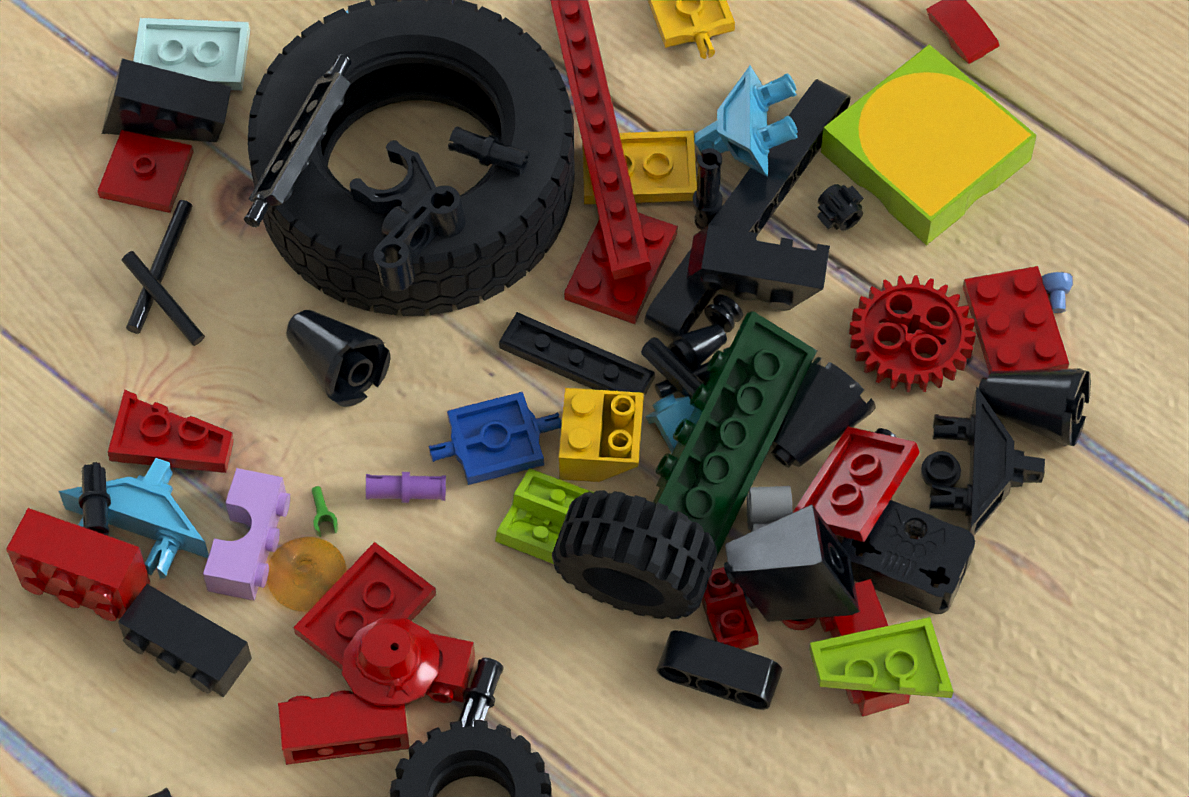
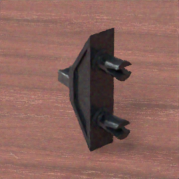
M976 387L972 414H970L969 418L934 415L932 439L967 441L968 445L971 446L970 477L967 488L931 484L929 510L939 509L965 512V516H968L967 530L975 536L1009 495L1011 487H1022L1023 483H1042L1045 474V459L1024 456V451L1014 449L1015 441L978 387Z

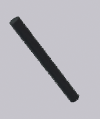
M185 200L178 201L150 268V271L160 283L163 280L193 207L190 202ZM144 287L140 292L126 326L128 331L135 334L141 333L154 301Z

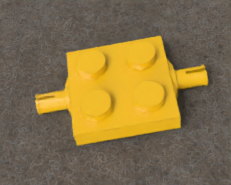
M648 0L665 48L687 42H696L700 57L706 59L708 55V58H711L715 54V50L713 49L710 37L735 31V21L727 0Z

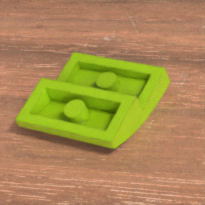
M529 468L513 495L511 508L496 531L495 542L554 564L552 552L568 508L573 500L589 492V490Z

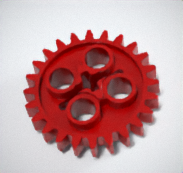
M914 275L911 284H906L904 278L898 276L897 286H892L885 279L882 284V292L872 286L869 291V298L861 296L858 308H854L852 313L853 322H850L849 334L852 335L850 348L857 349L855 361L866 360L864 366L865 374L874 370L878 371L877 383H880L887 377L891 379L890 389L894 390L898 383L902 382L905 384V389L908 393H910L913 384H919L920 389L926 392L928 382L930 381L936 387L941 388L943 376L951 381L955 380L956 369L964 371L967 359H971L972 345H974L976 333L973 332L975 320L967 318L969 306L958 307L959 294L947 297L948 285L945 284L936 290L933 288L934 279L932 278L927 281L925 286L920 285L918 275ZM893 310H902L906 314H897ZM936 321L942 323L943 325L934 326L930 322ZM890 341L895 345L887 346L882 344L881 342ZM918 353H927L932 357H921Z

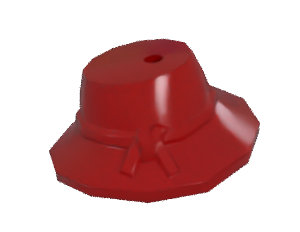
M380 618L358 630L344 650L342 676L354 695L375 706H403L424 697L437 678L439 649L429 630L407 618ZM396 646L398 649L394 651L391 647Z

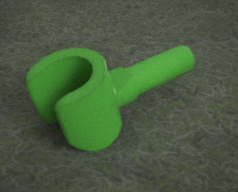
M315 486L312 488L317 509V515L313 520L315 533L321 537L319 525L324 521L331 522L334 532L337 533V518L332 512L328 511L321 487Z

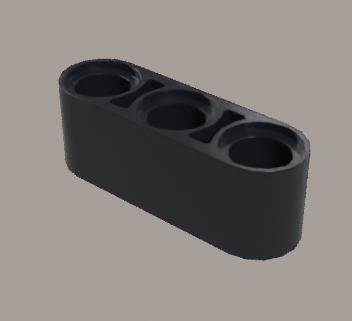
M678 630L670 632L656 669L661 677L673 683L761 710L770 707L782 673V667L772 659Z

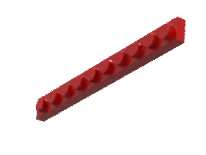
M550 0L614 280L651 271V264L589 1Z

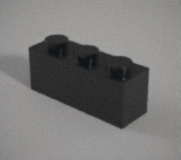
M149 584L145 585L118 621L124 637L123 642L130 649L139 654H143L144 651L156 657V661L164 669L174 674L177 671L184 673L190 677V681L194 686L205 693L214 691L224 697L252 659L247 641Z

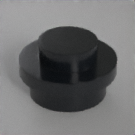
M935 452L927 456L922 463L921 476L930 487L931 484L953 487L960 479V464L948 452Z

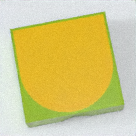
M929 44L823 128L821 153L857 185L875 195L892 216L925 245H928L960 219L977 199L998 188L1031 160L1037 135Z

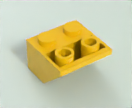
M565 388L559 449L560 480L600 482L639 466L644 393Z

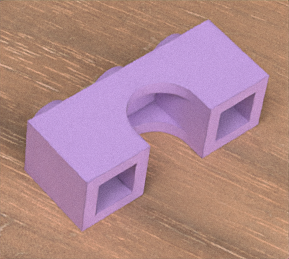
M236 468L227 496L226 507L230 521L243 523L251 528L239 540L225 541L214 538L203 572L209 592L254 601L258 587H265L269 573V565L266 564L269 551L275 552L280 536V530L277 528L280 516L286 517L290 505V494L286 493L283 477Z

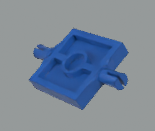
M522 391L448 410L447 416L451 427V441L432 446L429 445L428 447L432 462L455 456L463 467L468 485L525 471L529 468L544 466V457L539 444L540 434L561 429L562 423L558 412L535 418L534 414L528 409Z

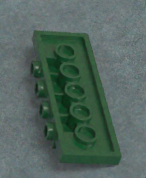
M754 311L746 314L731 346L725 348L723 352L718 350L710 359L707 371L712 374L706 386L701 384L693 393L690 405L695 408L689 420L684 418L676 427L673 439L678 442L672 454L666 453L656 468V474L661 477L656 485L659 487L653 503L657 504L659 502L666 505L668 509L675 512L679 511L688 516L690 521L700 524L704 532H708L712 536L717 556L749 492V487L752 486L818 351Z

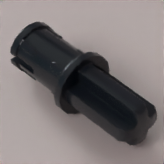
M93 462L92 464L84 465L81 470L82 495L79 497L78 504L83 509V527L108 536L107 508L111 505V497L106 491V470L104 467H101L100 463Z
M491 658L478 660L471 686L466 688L463 693L465 703L458 721L462 720L463 727L474 726V720H485L488 708L494 706L495 698L493 695L500 675L504 670L500 662Z

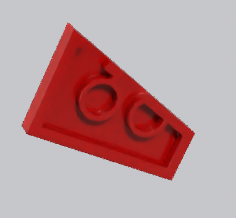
M124 389L108 448L109 461L141 465H152L155 458L169 462L170 468L226 473L234 442L233 433L193 416L184 418L171 413L167 406L154 402L151 405L137 399V394Z

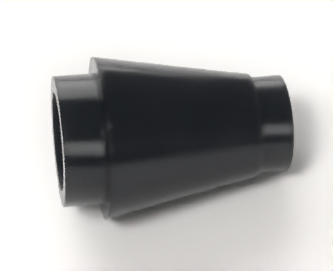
M715 323L711 326L675 336L668 348L689 369H697L722 345L727 343V336L723 328Z

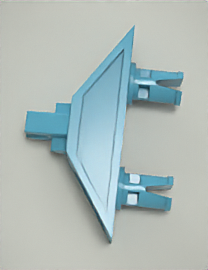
M749 65L718 108L717 120L695 133L694 142L699 151L701 152L707 148L715 149L720 153L730 151L734 159L768 177L769 149L798 138L796 135L798 133L797 127L789 115L767 126L769 106L797 95L795 93L797 90L792 77L787 73L778 79L762 85L753 68Z
M155 458L145 477L139 475L137 479L125 477L106 481V491L111 497V505L107 508L109 525L156 540L144 563L149 575H152L157 567L160 579H164L178 550H185L208 558L209 554L205 541L171 496L173 488L168 483L173 472L171 471L170 463ZM82 487L59 491L64 508L83 515V509L78 504L79 497L82 495ZM83 517L78 524L83 527Z

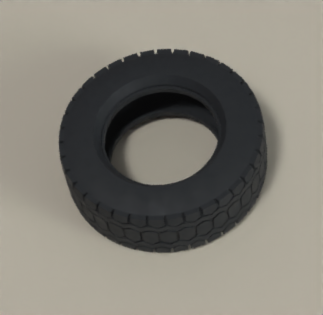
M370 0L348 6V13L342 8L323 17L324 24L318 20L303 30L301 37L297 35L282 49V54L279 53L268 67L267 74H264L256 90V95H254L249 115L247 145L255 188L316 80L330 70L337 55L343 54L352 62L344 75L351 83L343 96L344 103L332 115L326 126L328 128L326 135L315 145L309 156L311 158L309 165L298 175L294 182L292 195L282 205L272 206L271 209L267 210L262 219L273 244L289 266L319 291L322 289L324 294L342 303L346 300L347 304L353 307L370 311L371 306H373L375 313L397 316L398 310L401 309L402 316H425V309H429L430 315L452 312V304L456 305L457 309L460 310L478 304L479 296L485 301L503 292L504 286L507 288L511 287L526 276V270L530 272L544 258V254L549 251L561 232L571 204L575 182L574 119L566 86L558 69H556L555 64L546 51L542 50L541 45L527 32L524 33L521 27L506 17L502 20L500 14L483 6L478 10L477 4L455 0L454 4H452V0H374L375 5L372 6ZM425 100L454 106L477 119L489 130L491 135L498 137L499 142L529 151V158L524 159L528 160V164L522 175L492 165L475 186L460 195L466 220L464 229L453 237L437 235L412 261L415 280L411 286L401 291L388 290L381 284L374 260V250L384 239L381 229L389 213H375L364 203L354 200L351 191L346 189L328 168L329 158L335 144L355 121L377 108L403 101Z

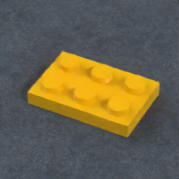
M694 130L620 133L636 203L693 201V194L697 190ZM582 143L584 205L596 204Z

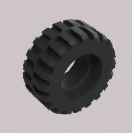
M605 490L595 491L594 493L586 492L571 502L552 552L555 570L558 574H561L564 581L573 584L576 590L583 594H589L592 596V599L601 603L605 602L613 605L616 609L628 610L640 616L649 615L657 619L687 617L700 607L717 557V550L712 536L708 532H704L700 524L690 521L688 516L679 511H672L668 509V506L659 502L656 504L647 501L644 497L637 495L634 497L628 496L623 492L617 491L607 493Z
M462 720L450 722V730L441 732L440 728L437 727L427 732L428 741L423 744L420 740H416L408 748L409 760L406 758L400 759L395 769L397 779L391 781L390 797H436L451 782L465 777L477 776L499 783L509 792L511 797H552L549 773H545V763L538 752L531 753L530 742L522 735L517 736L515 740L512 739L511 729L501 724H498L495 730L488 728L487 721L474 720V726L463 727Z

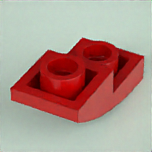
M941 0L926 9L930 21L948 37L951 48L968 64L984 57L987 53L1000 46L993 32L966 0Z
M724 567L712 570L702 598V604L714 641L739 649L759 645L758 633L747 608L742 588L739 584L733 585L729 581Z

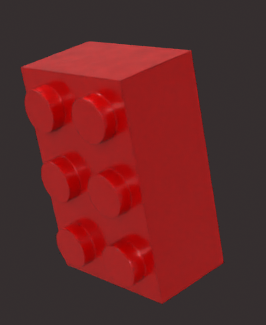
M30 508L26 510L6 548L20 584L25 590L36 595H42L45 592L56 596L60 602L72 608H79L80 605L87 607L108 621L120 619L145 585L150 584L148 572L138 546Z

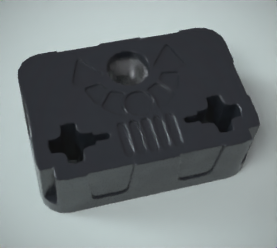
M890 500L865 542L844 537L841 544L850 555L854 581L862 582L871 579L874 589L930 613L943 614L951 607L970 565L975 538L970 531L962 527L954 526L930 514ZM911 535H914V536H917V538H916V539H912V538H910V536H911ZM934 583L939 584L938 588L933 587Z

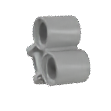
M790 486L749 487V494H747L748 529L751 532L792 514Z

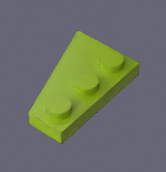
M930 617L815 641L809 645L810 655L820 687L952 698L954 691Z

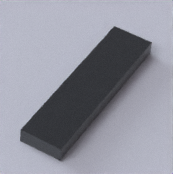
M516 312L499 341L500 349L593 390L644 393L645 396L655 379V372L518 312Z

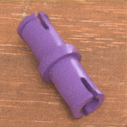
M402 472V476L366 474V500L402 499L401 503H409L410 499L445 501L446 475L410 476V472Z

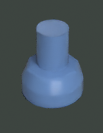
M1053 272L1043 275V285L1047 294H1050V305L1053 313L1065 312V294L1070 292L1073 285V276L1064 272Z

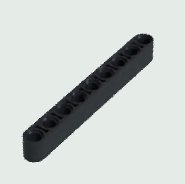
M816 79L789 114L797 127L798 133L796 135L798 138L769 149L768 177L750 168L709 225L757 233L758 236L820 150L823 128L848 109L851 96ZM691 249L654 298L644 318L646 325L672 339L690 330L718 291L704 289L699 286V282L686 279Z

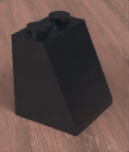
M813 505L807 506L725 544L727 562L724 563V570L729 581L733 585L739 584L750 608L753 610L757 608L767 622L847 616L860 612L850 555Z

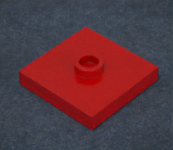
M121 130L97 190L99 198L171 213L194 153L192 145Z

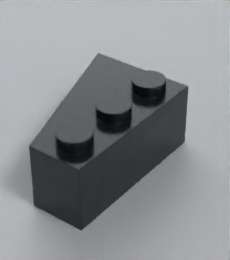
M122 58L109 97L102 134L120 135L121 130L157 138L217 142L225 124L231 86Z
M712 225L706 226L693 236L686 279L699 282V286L704 289L727 290L733 292L734 296L739 299L761 300L769 303L771 308L781 311L791 310L824 289L830 249L828 245L818 244L817 250L814 251L792 247L793 239L782 237L779 245L756 240L757 233Z

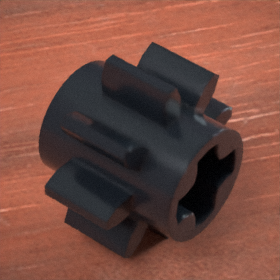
M834 184L828 187L818 198V204L820 205L818 209L821 212L817 217L827 229L834 227L836 230L839 228L842 231L848 230L862 218L863 211L861 210L862 205L860 202L864 198L853 185L847 188L845 185L841 187L839 184Z

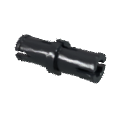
M458 126L454 128L449 141L454 143L448 144V150L478 159L481 165L488 167L492 164L515 172L518 175L524 173L528 164V160L524 159H528L530 156L529 151L501 143L496 136L489 135V137H484Z

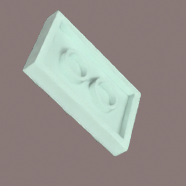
M140 18L133 61L231 86V90L242 91L250 36L249 22Z

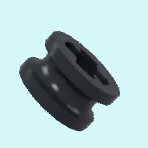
M723 294L716 295L713 299V304H709L704 309L705 316L711 324H719L725 332L732 331L735 327L734 322H739L743 318V312L739 305L733 299Z

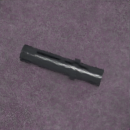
M712 148L702 150L701 155L698 154L697 190L693 194V207L696 210L694 223L700 230L709 225L717 212L720 211L723 203V196L719 191L722 155Z

